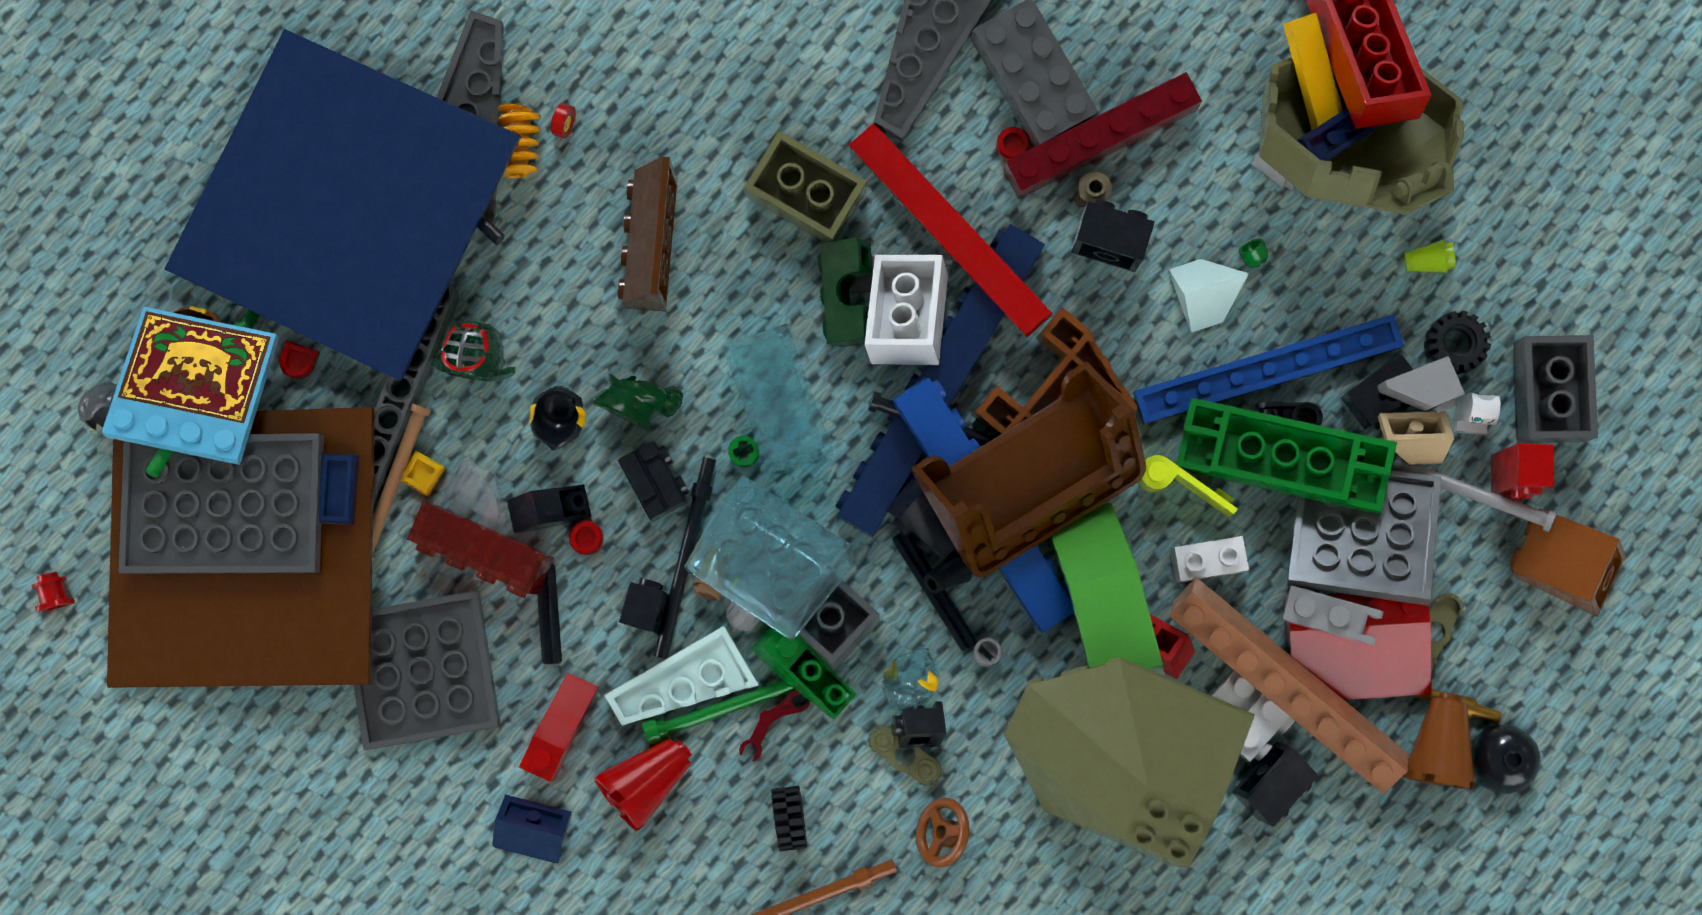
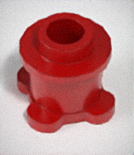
M58 572L37 576L38 582L31 585L32 589H36L40 605L35 606L36 612L42 611L44 613L75 604L74 598L69 599L64 584L67 581L66 576L59 577Z

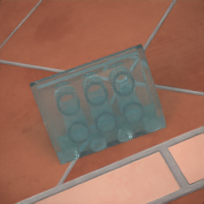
M742 475L721 500L684 568L793 641L856 564L850 543Z

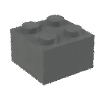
M830 568L781 617L782 622H786L833 671L880 623V614Z

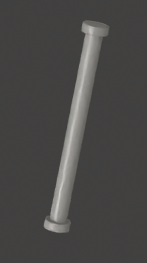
M1398 454L1392 464L1391 470L1441 476L1440 488L1543 526L1542 530L1547 532L1550 531L1557 514L1553 511H1549L1548 514L1417 464L1410 465Z

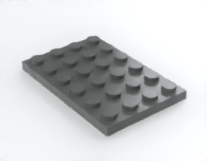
M249 434L240 465L174 451L157 478L149 475L145 470L159 448L124 441L118 573H320L322 523L319 522L321 460L322 453H324L323 434Z

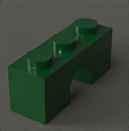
M855 237L820 243L821 253L818 255V266L822 272L823 279L820 298L825 307L823 334L827 339V344L837 347L865 344L869 307L865 305L853 306L850 300V289L859 278L873 276L871 242Z

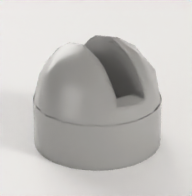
M992 638L979 640L972 651L975 662L983 667L994 665L1000 659L1002 653L999 643ZM979 648L983 649V651H984L987 655H989V656L992 658V660L989 661L988 659H986V658L978 651V649H979Z

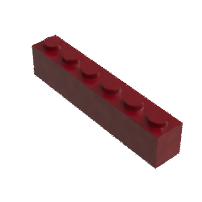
M1185 72L1007 160L1004 172L1018 199H1021L1196 112L1202 100L1188 73Z

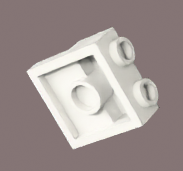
M1235 670L1212 694L1215 698L1255 714L1240 754L1248 762H1251L1253 758L1260 761L1272 748V745L1268 742L1276 732L1283 735L1295 721Z

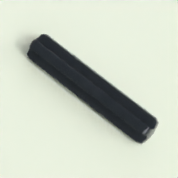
M542 563L535 567L541 656L543 664L550 665L558 664L562 661L556 569L552 563Z

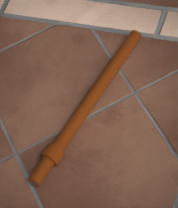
M893 859L868 869L864 866L854 870L853 875L751 915H789L858 887L860 890L873 886L872 882L898 871Z

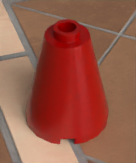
M669 738L600 772L594 778V781L611 806L614 805L621 813L619 816L637 832L640 828H643L691 766L688 758L692 754L681 740L674 742Z

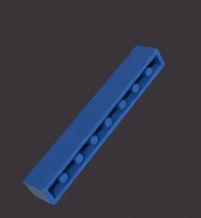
M929 377L923 378L891 399V402L898 410L927 458L940 456L950 466L980 448V445L974 438L969 440L962 429L966 427V424L956 409L949 410L944 402V399L948 396L938 380L932 382ZM1037 546L999 568V571L1027 615L1040 632L1044 633L1074 613L1066 582L1060 584L1054 574L1058 571L1054 561L1048 554L1042 556Z

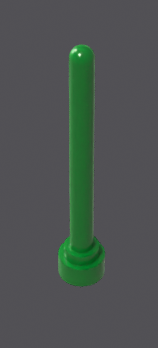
M782 680L665 722L663 719L656 721L653 718L642 722V726L651 748L663 742V740L669 739L668 735L796 689Z

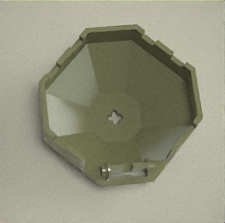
M1292 57L1273 64L1270 69L1262 96L1259 157L1307 197L1407 214L1454 191L1453 164L1464 138V121L1460 120L1463 100L1421 68L1432 95L1420 119L1384 124L1331 160L1324 161L1318 159L1297 141L1312 131L1294 63ZM1333 72L1342 109L1344 110L1347 106Z

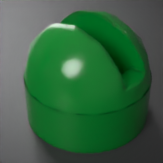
M1263 239L1251 240L1243 244L1238 250L1242 261L1251 268L1260 267V263H1265L1268 258V250Z

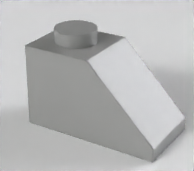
M1449 356L1386 380L1377 386L1380 393L1423 411L1435 407L1437 413L1457 406L1455 399L1465 394Z

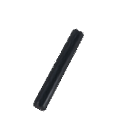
M901 532L895 535L892 539L894 545L961 651H967L975 646L977 639L946 590L935 594L926 587L924 578L932 571V568L920 549L914 545L915 541L910 534L905 536Z

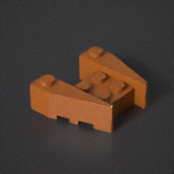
M1062 307L1036 337L1039 342L1059 357L1061 361L1026 404L1022 407L1000 387L996 386L971 416L998 437L1063 397L1061 384L1065 375L1085 362H1088L1134 411L1137 409V405L1125 386H1122L1111 368L1112 365L1094 341L1095 338L1090 330Z

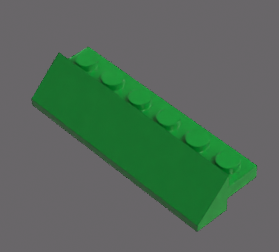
M1191 398L1176 465L1191 473L1380 515L1397 442Z

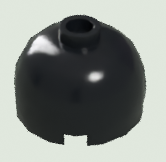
M1498 724L1485 728L1475 736L1472 742L1474 778L1482 787L1493 792L1511 794L1521 791L1535 780L1540 771L1541 755L1537 743L1527 732L1516 726Z

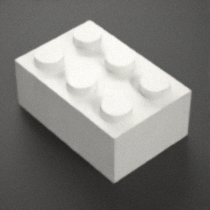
M875 255L864 344L871 364L939 365L948 274L942 255Z

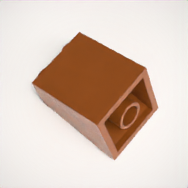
M1539 509L1540 511H1543V512H1546V513L1549 514L1548 511L1543 510V509ZM1559 515L1555 516L1549 532L1542 530L1543 526L1528 521L1524 530V535L1527 536L1522 548L1517 547L1510 560V566L1513 567L1512 572L1515 578L1598 617L1626 556L1620 539Z

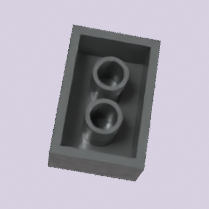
M1524 336L1513 342L1518 443H1581L1598 438L1594 336Z

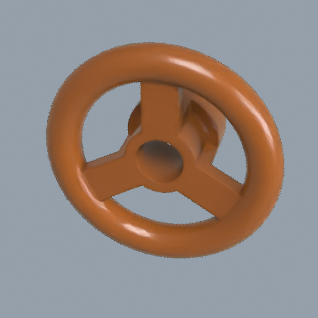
M951 798L936 799L923 810L916 828L918 851L922 858L934 867H946L953 864L960 858L967 846L970 831L969 820L960 803ZM948 808L952 810L958 821L943 819L940 809ZM931 819L934 826V839L930 848H928L926 831ZM942 847L952 848L949 854L938 857Z

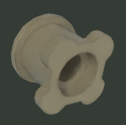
M1090 172L1079 179V194L1075 196L1076 205L1084 207L1087 206L1089 201L1095 203L1096 200L1106 201L1109 199L1112 192L1110 179L1100 172ZM1096 186L1100 192L1093 193L1089 187Z

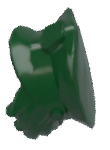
M609 374L610 387L594 396L595 400L593 401L595 406L651 432V418L654 413L661 412L666 417L673 416L682 405L683 392L675 386L661 388L647 381H636V376L619 380L614 375Z

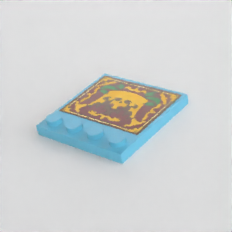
M143 307L102 429V434L107 438L240 465L279 338L277 334Z

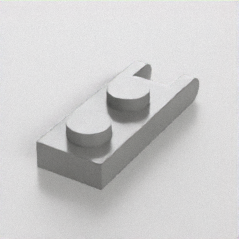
M1291 586L1282 621L1375 646L1376 638L1363 635L1368 616L1382 619L1384 612Z

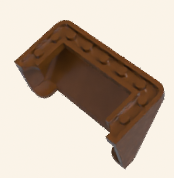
M1088 362L1069 371L1065 375L1061 384L1063 396L1061 399L952 465L948 466L947 462L940 456L925 458L919 464L912 467L916 481L964 563L974 576L985 577L1134 486L1144 476L1146 462L1134 409Z

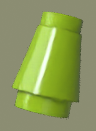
M1443 240L1404 252L1406 272L1448 273L1449 269L1456 268L1452 242L1444 243Z

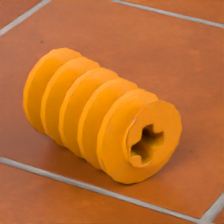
M500 105L498 110L503 115L498 117V124L521 136L502 177L523 178L527 177L530 173L538 172V168L530 165L529 161L538 159L539 155L529 151V148L539 145V141L530 138V134L540 132V128L531 125V121L541 119V115L532 112L530 108L523 105Z

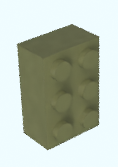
M778 131L745 185L744 190L747 198L823 242H830L838 239L865 194L867 181L783 132Z

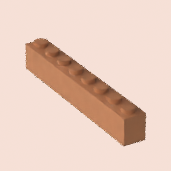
M1197 577L1173 601L1169 614L1173 620L1381 793L1385 794L1408 772V753Z

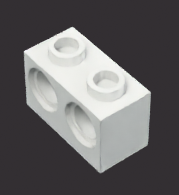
M1243 536L1179 546L1170 550L1176 584L1193 581L1196 577L1201 580L1243 573L1249 570Z

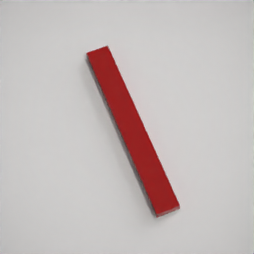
M874 123L849 144L850 149L1026 338L1052 316V312Z

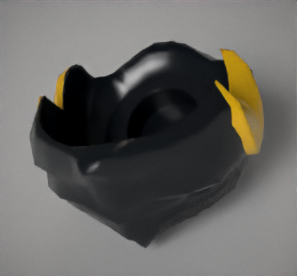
M554 386L535 397L530 407L528 423L534 437L546 444L552 451L578 438L582 427L586 424V412L583 409L582 398L564 386Z

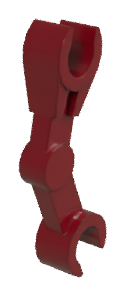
M794 690L778 706L763 711L750 739L745 740L740 745V755L743 754L746 745L754 744L757 747V754L752 761L759 759L762 754L761 743L770 725L785 715L805 711L810 703L800 708L795 707L792 702L793 697L800 693Z

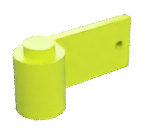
M1154 455L1145 460L1146 472L1138 482V485L1143 490L1152 493L1162 491L1175 479L1226 517L1234 515L1238 508L1229 503V501H1234L1231 496L1219 488L1215 492L1168 458L1162 455Z

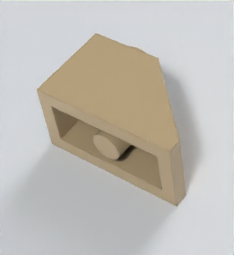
M1446 412L1379 414L1378 419L1384 439L1397 442L1395 453L1408 464H1443L1454 440Z

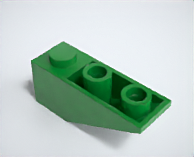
M786 622L773 623L750 648L774 673L832 719H835L857 695Z

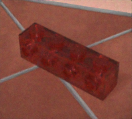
M424 501L407 537V540L417 544L415 550L434 557L436 553L447 557L446 564L463 571L466 566L477 571V578L491 584H495L496 580L508 584L506 591L523 598L526 597L527 593L539 594L554 559L553 556L434 503Z

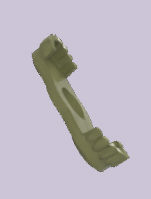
M1453 593L1440 594L1435 598L1430 608L1431 622H1439L1444 627L1442 639L1431 641V668L1438 664L1436 659L1442 647L1450 641L1452 628L1458 616L1464 613L1462 610L1464 609L1463 601Z
M877 726L869 734V747L872 748L873 752H877L887 759L895 770L907 773L917 780L920 785L924 784L925 786L932 785L940 778L942 769L938 759L932 758L922 751L920 747L913 748L915 759L910 765L903 766L896 761L895 752L899 748L898 736H893L891 726Z

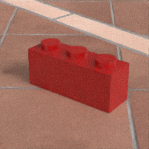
M1518 443L1491 455L1492 493L1516 502H1522L1523 499H1532V496L1542 495V490L1554 487V444Z

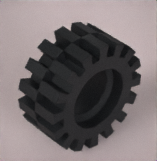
M1453 311L1443 315L1433 322L1425 335L1427 341L1424 342V348L1428 349V353H1426L1427 358L1437 361L1449 356L1457 375L1467 373L1478 367L1487 358L1488 354L1486 352L1491 348V343L1487 342L1491 338L1490 332L1485 333L1483 329L1487 327L1484 321L1479 323L1477 321L1479 317L1475 314L1468 316L1467 311H1461L1460 313ZM1450 331H1461L1468 337L1469 349L1464 355H1453L1447 350L1445 338Z
M799 785L771 789L779 852L807 848V836Z

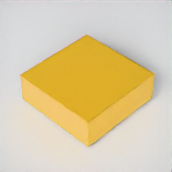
M415 450L407 463L401 481L429 497L446 467Z

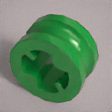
M739 436L731 441L728 447V454L735 465L749 467L757 461L759 448L752 438ZM740 443H747L748 448L750 446L753 447V453L748 454V460L741 461L740 456L736 458L734 455V451L739 449Z

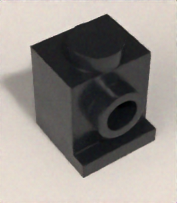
M935 701L932 708H925L923 705H912L902 709L900 715L892 716L893 736H898L899 748L940 747L947 734L942 701Z

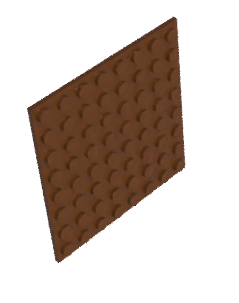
M373 407L257 411L250 434L319 433L324 435V453L359 455L354 525L322 523L320 573H118L124 441L113 439L107 688L371 685L374 478Z

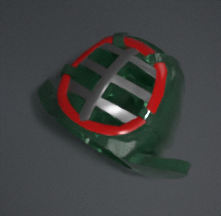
M460 320L447 335L443 346L440 347L442 361L435 356L431 360V364L443 373L477 381H501L512 377L516 373V367L503 369L505 359L500 333L493 325L478 321Z

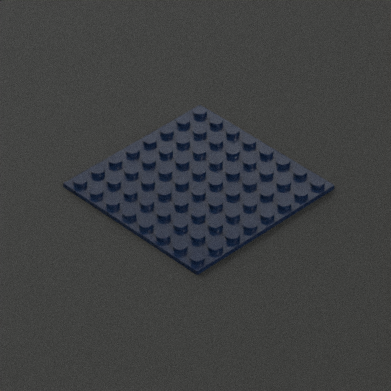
M284 29L164 270L396 380L402 381L521 136Z

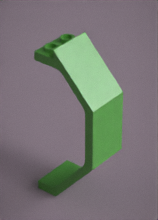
M1112 503L1101 505L1047 539L1049 548L1053 547L1069 590L1088 666L1093 668L1106 664L1109 659L1121 657L1165 676L1137 565Z

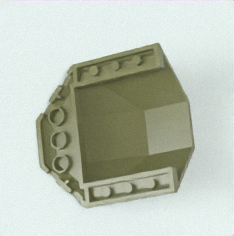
M1116 657L1107 660V663L1093 668H1089L1086 665L1063 671L1059 677L1044 680L1043 677L1029 680L1004 736L1044 812L1172 867L1189 868L1217 817L1255 714L1126 659Z

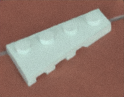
M723 625L606 693L605 698L621 725H625L745 688L755 687L759 684L726 627Z

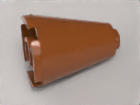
M1440 692L1439 698L1431 699L1408 758V772L1402 778L1441 786L1453 785L1454 788L1473 790L1474 772L1468 704L1461 702V695Z

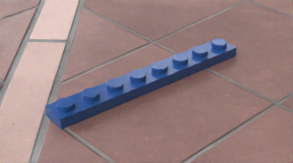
M1392 314L1134 391L1133 395L1142 424L1145 425L1188 412L1191 398L1219 403L1404 347L1395 316Z

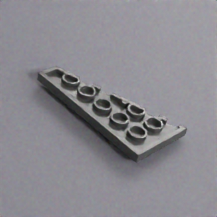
M904 0L874 119V124L900 141L904 140L993 0Z
M470 10L436 97L498 126L504 24L501 20ZM497 188L483 214L494 226Z

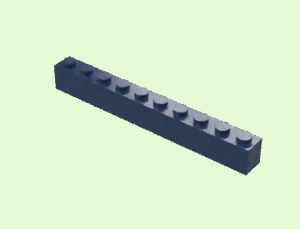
M1009 224L1005 232L999 229L990 244V247L994 249L996 254L1023 282L1045 246L1043 242L1012 224ZM976 283L972 289L964 288L956 302V305L960 306L959 311L954 318L948 315L943 323L939 365H926L920 376L914 373L905 390L923 378L929 377L932 382L938 380L948 396L944 399V402L950 408L1005 315ZM890 414L887 420L892 422L886 434L880 431L873 441L870 449L874 451V454L869 463L862 461L853 475V479L857 480L856 485L851 493L845 490L835 506L840 510L837 518L871 538L874 537L887 515L886 509L898 496L913 471L912 467L917 464L923 454V450L904 420Z

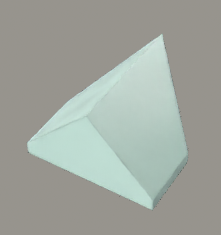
M1203 259L1169 269L1168 271L1190 332L1193 333L1223 323L1249 273Z

